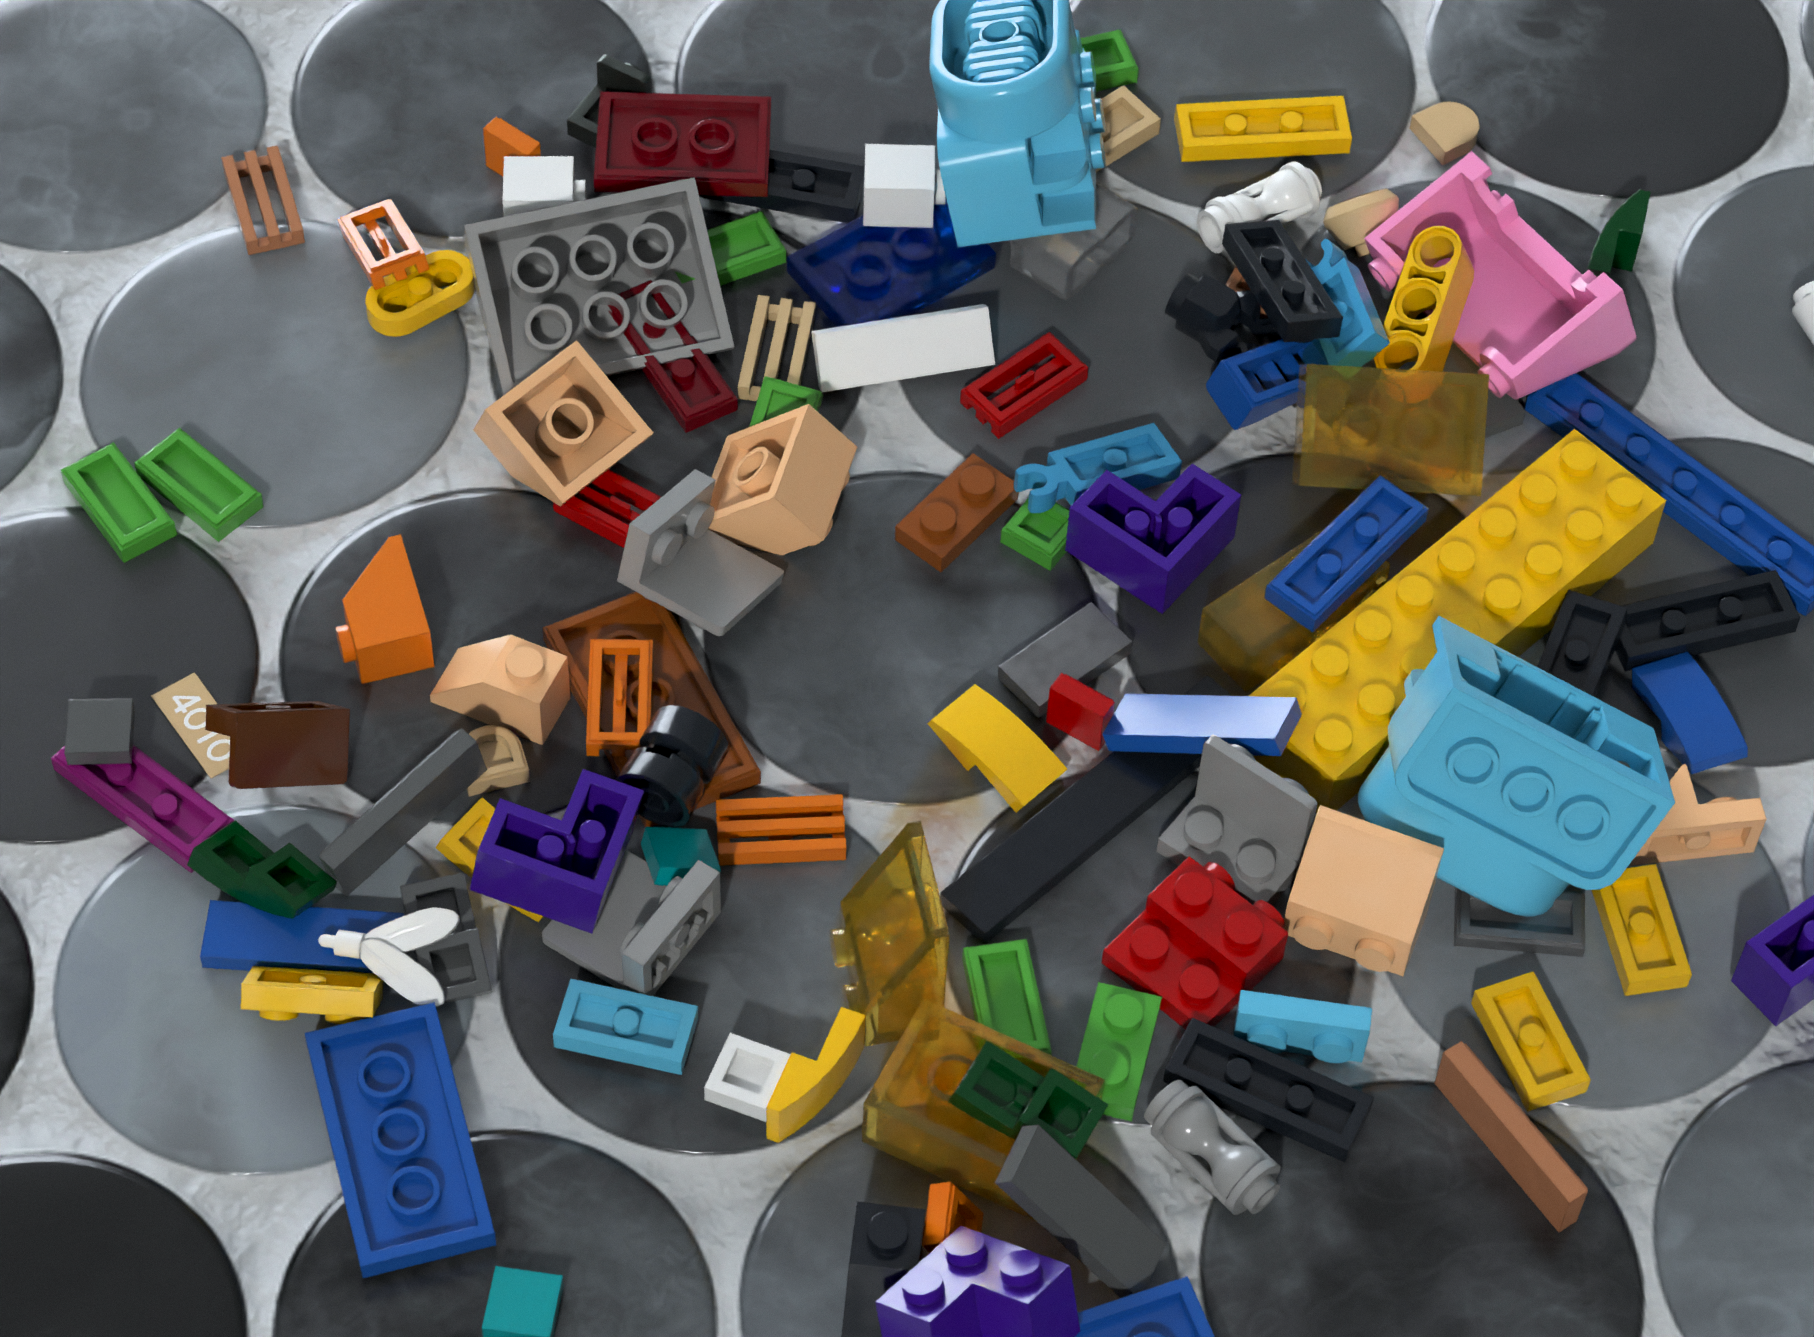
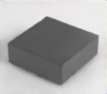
M133 698L69 699L64 752L67 765L132 763L135 723Z

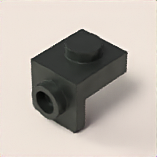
M603 55L597 62L596 86L567 119L568 135L596 148L600 91L651 93V78L647 73L641 71L633 64L623 63L608 55Z

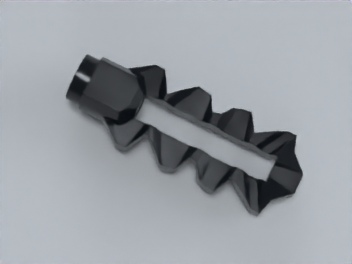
M1187 273L1175 288L1165 308V314L1176 320L1175 328L1199 342L1206 356L1215 362L1260 347L1255 343H1245L1241 340L1239 334L1235 332L1239 322L1247 326L1254 335H1264L1274 342L1282 339L1269 318L1260 319L1261 305L1251 290L1236 292L1205 273L1200 279ZM1298 353L1293 355L1295 359L1302 361ZM1370 360L1346 380L1341 377L1339 381L1349 385L1351 394L1346 402L1343 400L1342 394L1337 391L1323 389L1292 406L1295 408L1312 404L1321 421L1335 431L1347 423L1369 421L1380 407L1383 395L1375 383L1378 373L1375 361ZM1276 363V367L1278 368L1286 382H1289L1284 373L1282 372V370L1280 369V367L1278 366V364ZM1254 374L1259 383L1263 384L1258 375Z

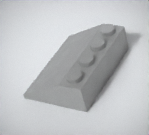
M695 177L464 225L463 241L472 269L475 293L502 395H505L576 340L606 376L643 369L645 367L644 363L647 362L644 356L654 355L659 364L674 362L677 359L692 358L691 349L700 348L703 354L709 355L735 348ZM675 271L692 277L694 280L681 284ZM653 281L643 292L626 300L618 295L644 282ZM661 293L676 316L668 319L652 295ZM608 304L616 307L622 314L623 322L620 327L608 312L611 311ZM629 321L652 353L636 355L632 345L623 334L628 327ZM681 321L689 334L698 343L685 346L674 326ZM647 322L656 328H666V332L660 338H649L643 333V324Z

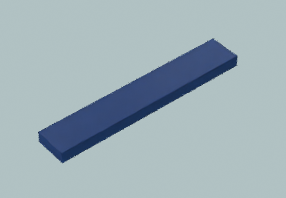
M1578 373L1539 389L1527 397L1525 405L1527 412L1563 438L1573 429H1576L1666 500L1663 510L1665 514L1742 571L1751 576L1776 570L1796 610L1803 616H1807L1814 609V546Z

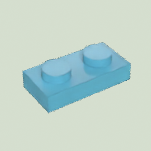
M570 979L553 1032L554 1047L682 1075L698 1022V1006Z
M1241 990L1233 1036L1274 1054L1289 1052L1311 1055L1320 1061L1332 1064L1347 1061L1362 1063L1370 1034L1372 1008Z

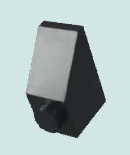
M857 1201L841 1337H882L875 1301L921 1261L925 1209Z

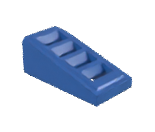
M1281 339L1221 360L1208 379L1206 389L1234 430H1238L1339 382L1341 376L1330 369L1319 339H1314L1307 343L1284 342ZM1298 353L1311 374L1306 375L1293 355ZM1276 363L1278 364V366L1280 367V369L1282 370V372L1284 373L1289 382H1286V380L1276 367ZM1254 374L1258 375L1267 390L1263 389Z

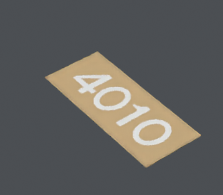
M195 672L151 695L210 779L229 769L230 736L205 730L206 705L217 704V702Z

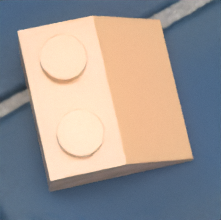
M577 340L486 408L473 429L512 477L560 507L653 435V431Z
M810 404L728 435L711 477L716 480L710 505L714 507V516L708 529L737 545L778 555H785L807 546L819 544L821 541H824L833 526L832 516L840 494L849 481V469L857 446Z
M1320 805L1288 899L1284 917V930L1288 932V936L1295 938L1300 944L1310 949H1327L1355 959L1360 965L1369 970L1377 972L1389 971L1404 976L1428 913L1444 848Z

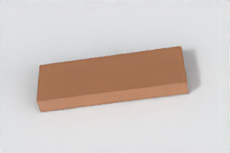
M1460 1041L1444 1051L1434 1084L1558 1232L1578 1220L1588 1192L1587 1186L1466 1043L1464 1044Z

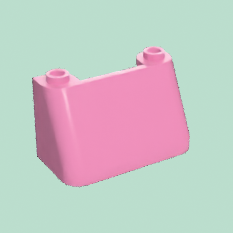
M1471 151L1364 238L1370 255L1373 258V261L1368 264V268L1377 282L1390 292L1397 286L1414 238L1421 231L1432 226H1446L1453 229L1459 235L1474 268L1473 283L1453 343L1480 368L1478 374L1481 380L1495 396L1501 398L1507 394L1517 400L1618 355L1636 340V332L1623 289L1604 272L1598 277L1590 270L1582 275L1518 215L1514 200L1510 196L1505 194L1502 197L1496 190L1490 191L1486 179L1492 175L1491 169ZM1451 258L1439 260L1433 267L1443 266ZM1426 310L1422 313L1428 317L1434 310Z

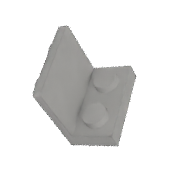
M695 469L629 524L617 582L687 619L697 627L707 630L716 636H723L781 584L784 571L708 529L714 516V507L710 505L716 480Z
M1211 735L1203 744L1195 797L1158 838L1156 852L1178 866L1189 856L1202 866L1207 862H1215L1231 875L1235 883L1234 891L1252 905L1257 900H1263L1273 906L1296 878L1314 823L1317 801L1309 795L1308 791L1300 783L1290 778H1282L1261 765L1242 746L1229 744L1218 736Z
M625 850L593 933L591 934L551 920L542 931V941L548 947L617 989L654 996L721 913L720 872L698 860L684 878L677 876L667 886L654 885L647 862Z

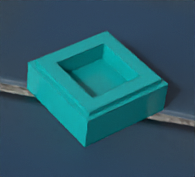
M645 827L641 847L654 885L667 886L677 876L684 878L698 860L721 872L706 829Z
M495 1266L482 1324L483 1337H553L564 1287L563 1275Z

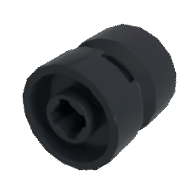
M668 705L660 707L640 738V748H636L630 755L616 781L644 790L638 812L640 816L663 826H683L688 822L704 795V784H708L713 779L729 751L728 741L723 732L700 713L681 706Z

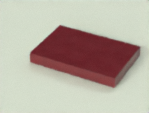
M600 91L594 192L621 193L695 177L699 195L768 197L771 97Z

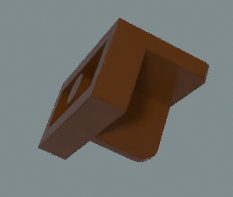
M320 701L206 705L205 730L230 736L229 785L231 787L252 789L344 784L347 781L349 708Z

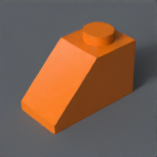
M399 534L388 537L342 600L346 625L335 627L343 662L355 661L361 684L434 667L431 633L402 536Z

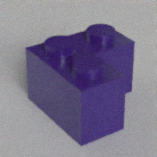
M1193 463L1156 501L1106 470L1069 508L1065 551L1163 614L1234 539L1241 494Z
M583 769L562 820L500 798L477 852L470 890L592 934L633 833L644 790Z
M1814 895L1746 942L1731 979L1733 984L1775 1027L1814 1000Z
M961 1225L875 1301L882 1337H1075L1080 1332L1069 1264Z

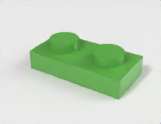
M1098 982L1073 1082L1109 1104L1103 1115L1132 1122L1160 1012L1162 997Z

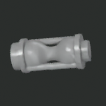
M1182 1080L1173 1081L1163 1088L1150 1102L1145 1110L1144 1119L1152 1126L1151 1135L1233 1215L1241 1214L1246 1210L1256 1214L1264 1209L1277 1195L1280 1184L1276 1179L1280 1173V1165L1263 1151L1197 1086L1188 1087ZM1219 1127L1238 1145H1231L1225 1142L1220 1135ZM1192 1155H1199L1205 1158L1211 1167V1173Z

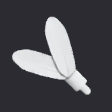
M432 907L387 922L372 929L367 934L339 929L336 935L322 934L318 942L322 947L334 948V955L361 959L374 974L411 1002L419 1005L435 1002L436 1007H439L445 1002V992L439 980L428 969L405 953L445 939L457 927L460 918L455 911Z

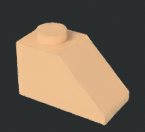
M507 635L460 647L431 692L430 700L432 703L486 724L507 728L517 736L543 745L570 700L568 656L514 635Z

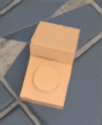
M1682 764L1669 781L1675 804L1630 864L1633 866L1752 853L1756 848L1766 822L1761 799L1737 800L1733 797H1720L1705 804H1698L1687 765Z

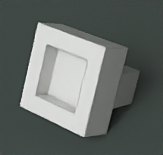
M729 1033L704 1087L705 1100L766 1122V1107L790 1054Z

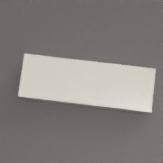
M985 304L811 331L818 385L822 392L995 365L989 309Z

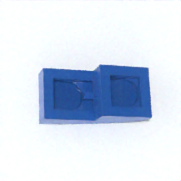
M1688 652L1632 668V689L1661 720V741L1682 764L1687 765L1688 771L1691 774L1748 757L1747 744L1730 710L1711 680Z

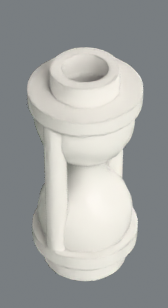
M1295 161L1283 165L1278 172L1225 197L1218 196L1209 200L1206 203L1205 209L1197 215L1199 234L1205 245L1212 252L1221 253L1226 251L1222 245L1225 224L1259 222L1267 217H1272L1266 221L1280 220L1281 224L1284 225L1299 217L1307 218L1317 213L1322 195L1320 181L1311 169L1305 168L1302 164Z

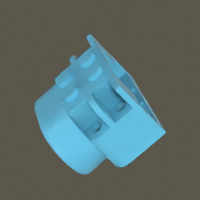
M940 0L934 10L931 21L929 69L938 106L937 151L939 168L957 246L963 247L1096 229V169L1105 168L1106 166L1104 143L1101 134L1105 132V117L1101 98H1096V72L1092 52H1085L1084 48H1082L1079 30H1075L1069 0Z
M1438 616L1432 625L1437 653L1425 670H1411L1405 679L1404 689L1406 697L1393 714L1388 725L1389 746L1359 789L1358 804L1365 821L1444 848L1437 875L1438 879L1497 909L1514 915L1534 917L1544 914L1553 906L1554 901L1564 892L1569 884L1585 890H1599L1612 885L1623 874L1675 804L1654 728ZM1617 761L1626 762L1630 766V768Z

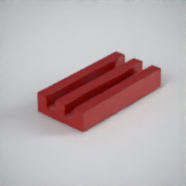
M1049 331L963 388L960 394V403L967 410L973 407L976 410L975 417L982 424L989 422L991 424V432L1000 439L1085 382L1088 377L1089 367ZM1051 354L1055 356V358L1037 370H1030L1016 379L1013 386L989 401L986 398Z
M608 469L591 484L614 496L608 498L589 487H585L561 507L553 502V509L558 514L624 548L629 524L640 515L631 510L629 504L645 511L659 500L661 496Z

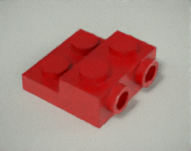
M1189 856L1147 896L1146 909L1103 950L1101 963L1136 991L1162 997L1160 1010L1185 1030L1191 1018L1215 1027L1238 1004L1240 991H1251L1283 959L1288 932L1284 930L1285 922L1275 907L1263 900H1257L1252 905L1235 892L1234 880L1222 866L1215 862H1207L1202 866Z

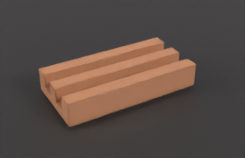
M278 145L266 147V156L257 157L255 150L244 152L245 160L238 162L234 161L233 155L221 157L223 171L248 255L305 243L303 227ZM264 172H272L289 232H279L262 175ZM250 176L267 232L266 237L257 238L240 182L241 177Z

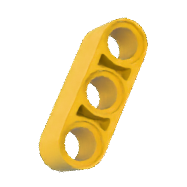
M1446 226L1429 227L1421 231L1414 238L1383 324L1390 344L1374 357L1376 367L1388 390L1397 400L1404 403L1423 401L1435 391L1474 279L1472 262L1459 235L1453 229ZM1451 258L1445 265L1433 267L1439 260ZM1434 310L1428 317L1415 320L1421 312ZM1417 361L1411 369L1397 372L1403 364Z

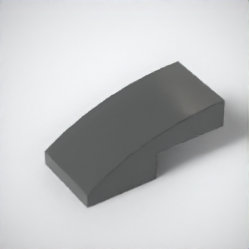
M464 872L400 886L405 915L432 907L449 909L459 915L460 921L457 927L445 939L414 950L416 961L439 980L445 992L444 1004L492 993Z

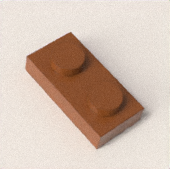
M972 453L895 526V541L939 572H942L1018 500L1019 492L1014 490V481Z

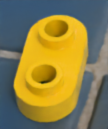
M452 250L434 251L425 255L430 270L418 273L414 265L405 268L408 278L396 282L391 273L383 278L385 287L374 290L371 286L365 297L367 319L371 327L386 336H404L466 304L472 298L475 291L469 259L465 255ZM442 286H449L445 289L440 288Z

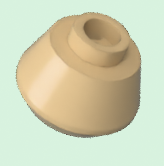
M1385 188L1345 200L1327 208L1323 224L1344 251L1355 248L1358 258L1369 255L1370 252L1364 238L1399 210V198L1396 194Z

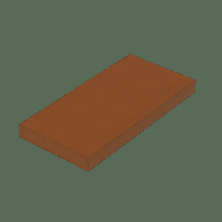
M633 592L542 628L543 640L547 648L568 656L570 690L586 720L590 639L653 640L651 719L660 707L668 705L685 707L700 713L712 721L723 732L728 741L729 751L713 779L708 784H704L705 793L696 809L761 783L759 767L670 610L646 599L638 592ZM603 655L600 732H612L615 655ZM628 655L626 732H637L640 655ZM603 750L617 777L634 750H625V757L612 756V750ZM638 814L644 827L659 825Z

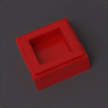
M1061 673L1049 689L1046 722L1100 751L1106 743L1103 732L1113 716L1115 702L1113 699L1071 676Z

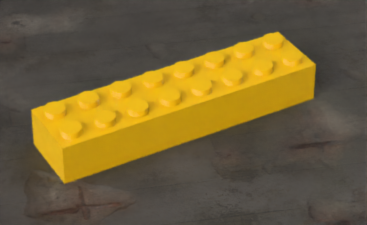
M1573 429L1249 695L1258 697H1296L1302 713L1281 756L1253 757L1258 763L1280 777L1290 778L1300 783L1308 791L1309 795L1316 799V813L1320 805L1337 811L1359 792L1361 785L1388 748V725L1393 714L1406 697L1404 689L1405 679L1411 670H1425L1437 653L1432 625L1438 616L1519 657L1553 628L1568 590L1591 596L1653 544L1666 500L1576 429Z

